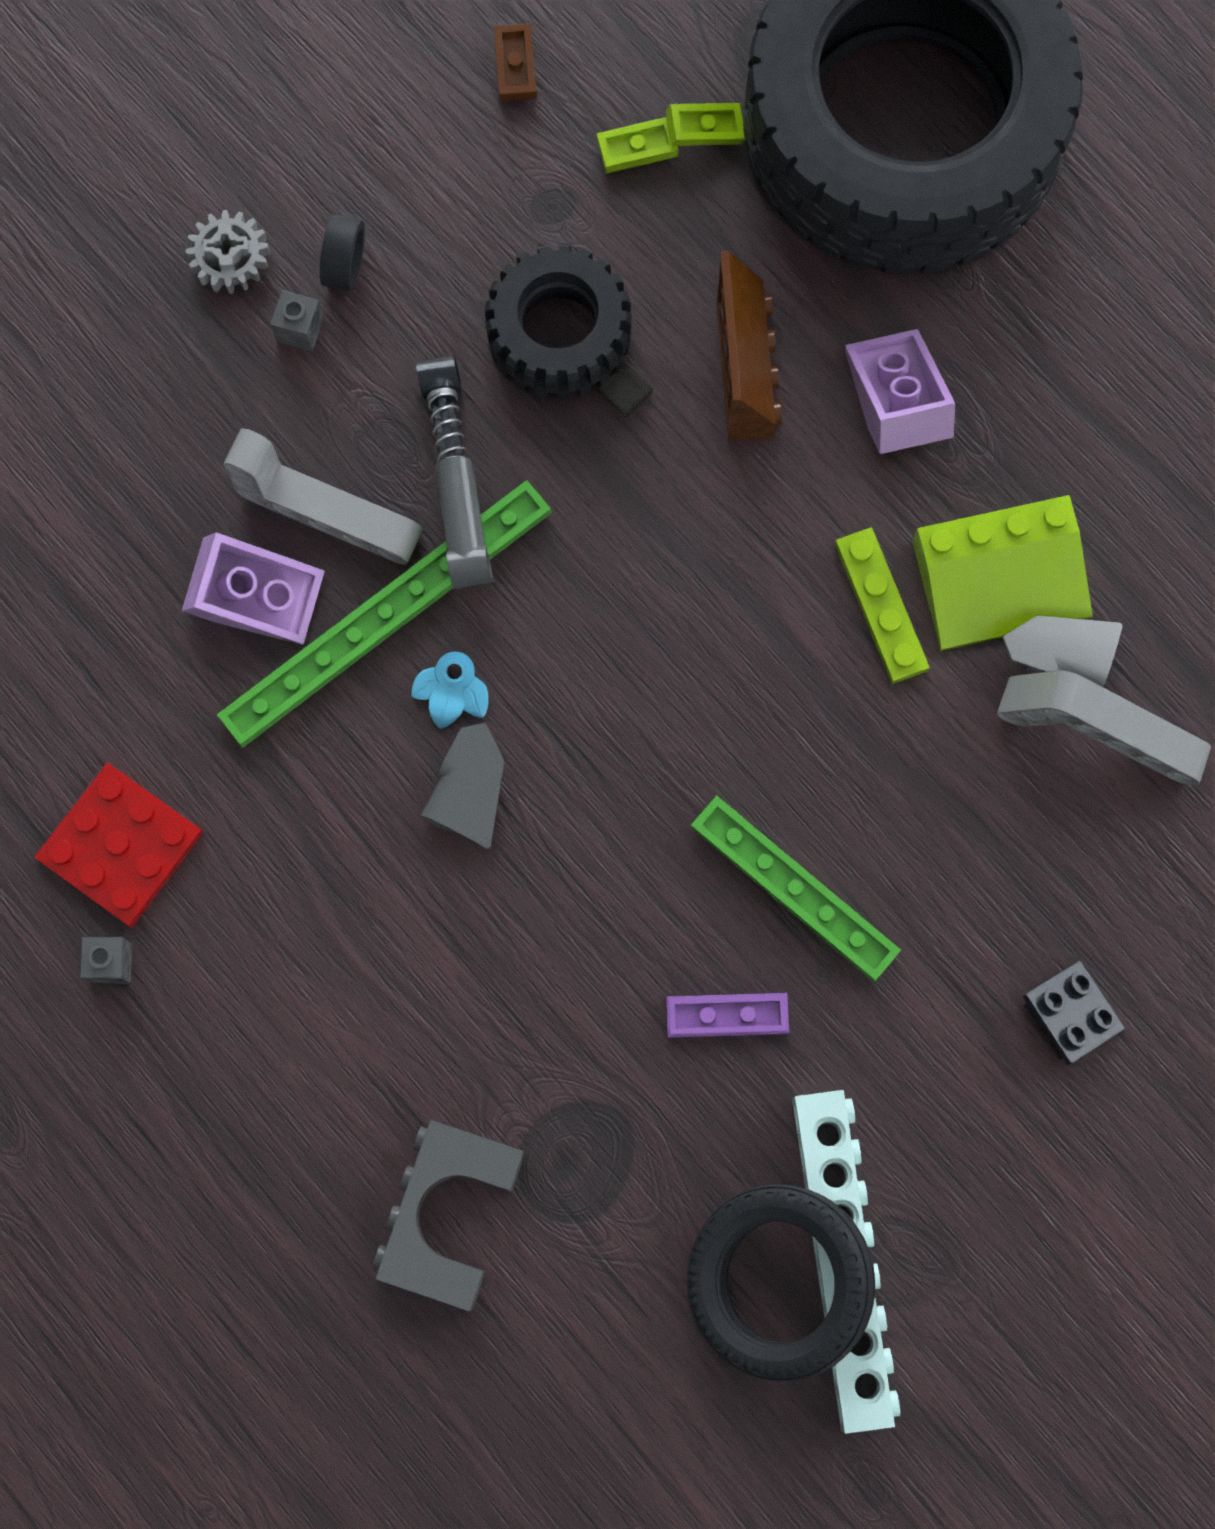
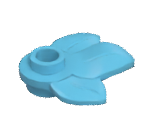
M449 652L443 655L438 660L436 667L422 670L415 678L412 686L411 696L413 698L429 700L430 716L440 729L452 724L461 715L463 710L475 717L483 718L489 704L486 685L474 676L475 667L472 660L461 652ZM451 664H458L462 669V674L458 679H453L448 675V667Z

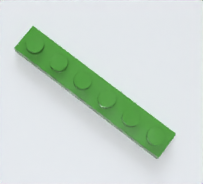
M717 795L691 824L692 830L873 982L878 979L901 951L900 948Z

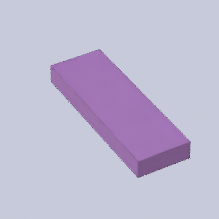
M787 993L666 997L668 1038L789 1034Z

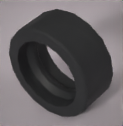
M332 215L329 219L320 257L319 272L322 286L353 291L359 276L364 252L365 224L363 220L339 215Z

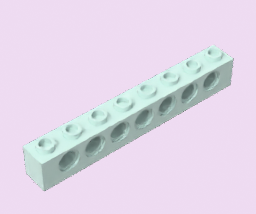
M844 1090L795 1096L792 1099L805 1188L825 1196L837 1205L846 1207L851 1214V1219L862 1233L867 1246L874 1247L871 1222H864L861 1207L868 1205L866 1185L864 1180H857L855 1167L856 1164H861L858 1139L851 1140L849 1124L855 1123L852 1099H845ZM821 1124H831L837 1129L839 1138L834 1146H825L818 1140L817 1130ZM827 1165H838L844 1171L845 1180L840 1187L833 1188L825 1183L823 1172ZM812 1236L825 1319L833 1301L834 1274L825 1250ZM876 1263L873 1264L875 1271V1289H880V1275ZM876 1298L874 1299L870 1320L864 1331L870 1339L868 1351L863 1355H854L850 1352L832 1367L841 1431L845 1434L895 1427L894 1417L900 1416L897 1391L889 1390L887 1374L894 1373L890 1348H883L881 1331H887L885 1310L883 1305H876ZM869 1373L876 1380V1390L870 1397L862 1398L855 1391V1381L860 1375Z

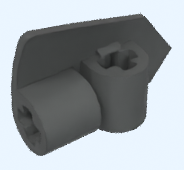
M486 723L460 728L438 773L439 781L421 814V818L448 832L455 831L480 846L490 849L504 759Z

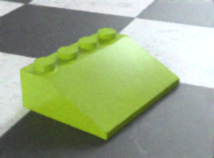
M1070 495L917 528L912 544L940 651L1003 638V636L1036 616L1072 619L1092 618L1080 531Z

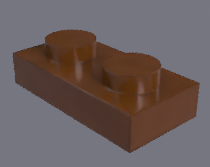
M531 23L494 26L499 100L537 99Z

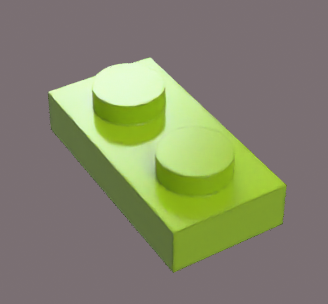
M740 103L670 104L666 109L671 146L739 145L745 140Z
M667 117L597 133V143L606 174L678 157V146H671Z

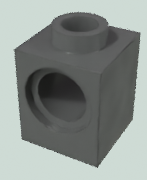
M282 290L270 324L276 342L313 352L324 319L319 300Z
M82 937L80 978L89 983L131 984L132 943L123 937Z

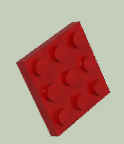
M107 762L34 858L132 928L204 832Z

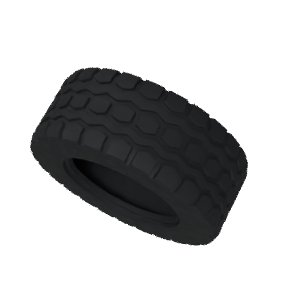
M768 0L756 25V33L753 35L750 47L743 115L745 146L748 149L747 155L750 166L768 202L779 215L784 214L783 220L794 232L804 240L811 238L812 245L825 254L839 259L841 256L847 257L848 264L875 271L877 266L883 267L885 273L913 274L915 269L919 268L922 273L953 267L954 262L961 265L988 253L990 248H997L1019 231L1022 225L1031 219L1043 203L1044 196L1049 193L1077 124L1076 119H1078L1083 95V63L1072 22L1066 9L1062 10L1061 0ZM894 39L927 42L950 51L961 58L977 73L992 99L996 114V126L975 146L953 157L930 162H908L891 159L866 149L845 133L831 115L823 98L820 84L839 61L855 50L869 44Z

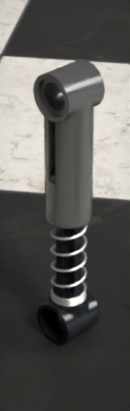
M452 355L417 362L416 368L423 399L428 401L429 409L433 411L431 415V422L435 425L433 436L438 440L435 444V449L440 455L437 458L434 470L448 550L446 551L447 565L453 589L457 590L492 583L493 575L485 544L473 463L463 455L466 452L461 443L464 435L459 431L462 421L457 419V412L460 408L455 404L458 400V394L462 393V386L456 358Z

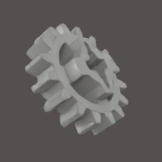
M223 210L222 219L216 220L212 214H209L208 225L205 226L199 222L195 224L199 234L188 235V240L192 247L186 249V255L188 260L191 261L189 266L192 273L198 274L200 284L204 286L211 281L214 292H218L221 286L225 285L229 294H233L237 284H240L244 290H247V280L249 278L257 282L260 281L261 278L257 269L268 268V263L264 256L270 255L268 243H264L267 241L264 230H258V225L254 218L245 223L242 212H238L233 219L229 217L227 210ZM235 232L244 235V237H239ZM210 267H217L221 270V272L216 271Z

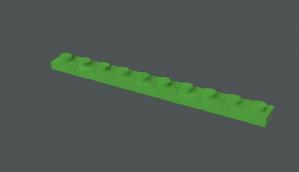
M528 480L481 514L485 544L490 560L551 514V508ZM446 541L217 714L242 748L453 589L447 565L446 551L448 550Z

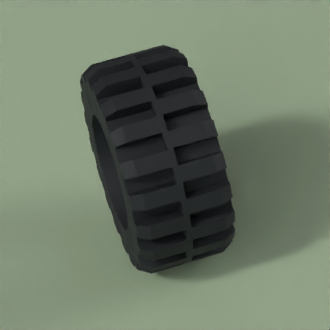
M559 244V250L549 251L548 245L537 247V254L530 256L528 252L517 256V265L515 267L507 264L500 271L501 282L498 280L493 281L489 290L490 300L486 301L485 324L490 353L494 362L499 363L500 372L507 380L515 378L516 387L525 393L528 392L529 388L535 389L536 397L547 399L550 393L558 394V400H569V393L578 392L580 397L591 394V386L595 383L598 387H603L610 381V372L617 373L623 365V355L628 354L632 326L631 302L629 293L624 291V282L618 273L611 275V265L603 258H599L595 262L593 260V252L581 248L579 253L571 252V245ZM553 298H566L584 305L593 314L595 326L592 332L576 345L567 348H549L534 342L526 335L523 330V320L528 312L537 304Z

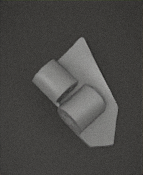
M1036 616L1003 636V641L1011 661L1027 666L1026 672L1028 674L1067 671L1078 674L1104 687L1116 652L1122 624L1107 621Z

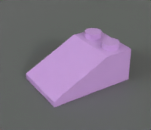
M918 329L845 345V353L865 421L880 454L954 437L955 402Z
M215 532L204 537L202 540L182 611L218 624L303 645L325 571Z

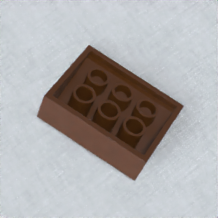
M721 251L716 303L728 441L774 438L776 425H782L781 402H774L773 389L779 388L778 366H771L770 353L776 351L774 329L768 330L767 317H772L773 314L771 293H764L763 279L732 253Z

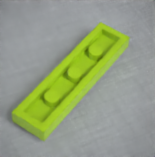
M872 527L837 539L834 545L891 684L928 672L929 664Z

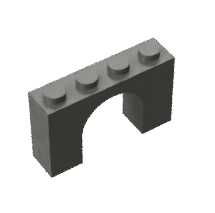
M430 1120L428 1128L421 1126L418 1131L413 1150L419 1151L414 1167L407 1166L400 1189L406 1192L401 1206L394 1205L390 1212L386 1229L392 1230L387 1247L379 1246L372 1269L378 1270L376 1280L467 1311H473L486 1271L448 1259L435 1252L428 1245L421 1231V1207L428 1193L436 1185L456 1177L475 1179L512 1192L525 1152Z

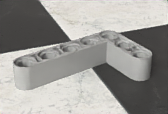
M240 429L224 461L223 466L235 491L245 499L395 563L407 565L423 532L422 526L405 516L281 465L271 441L249 429Z
M1051 671L1009 677L997 711L999 718L1018 726L1063 723L1150 769L1187 785L1196 786L1200 784L1211 750V745L1206 741L1096 683L1067 671Z

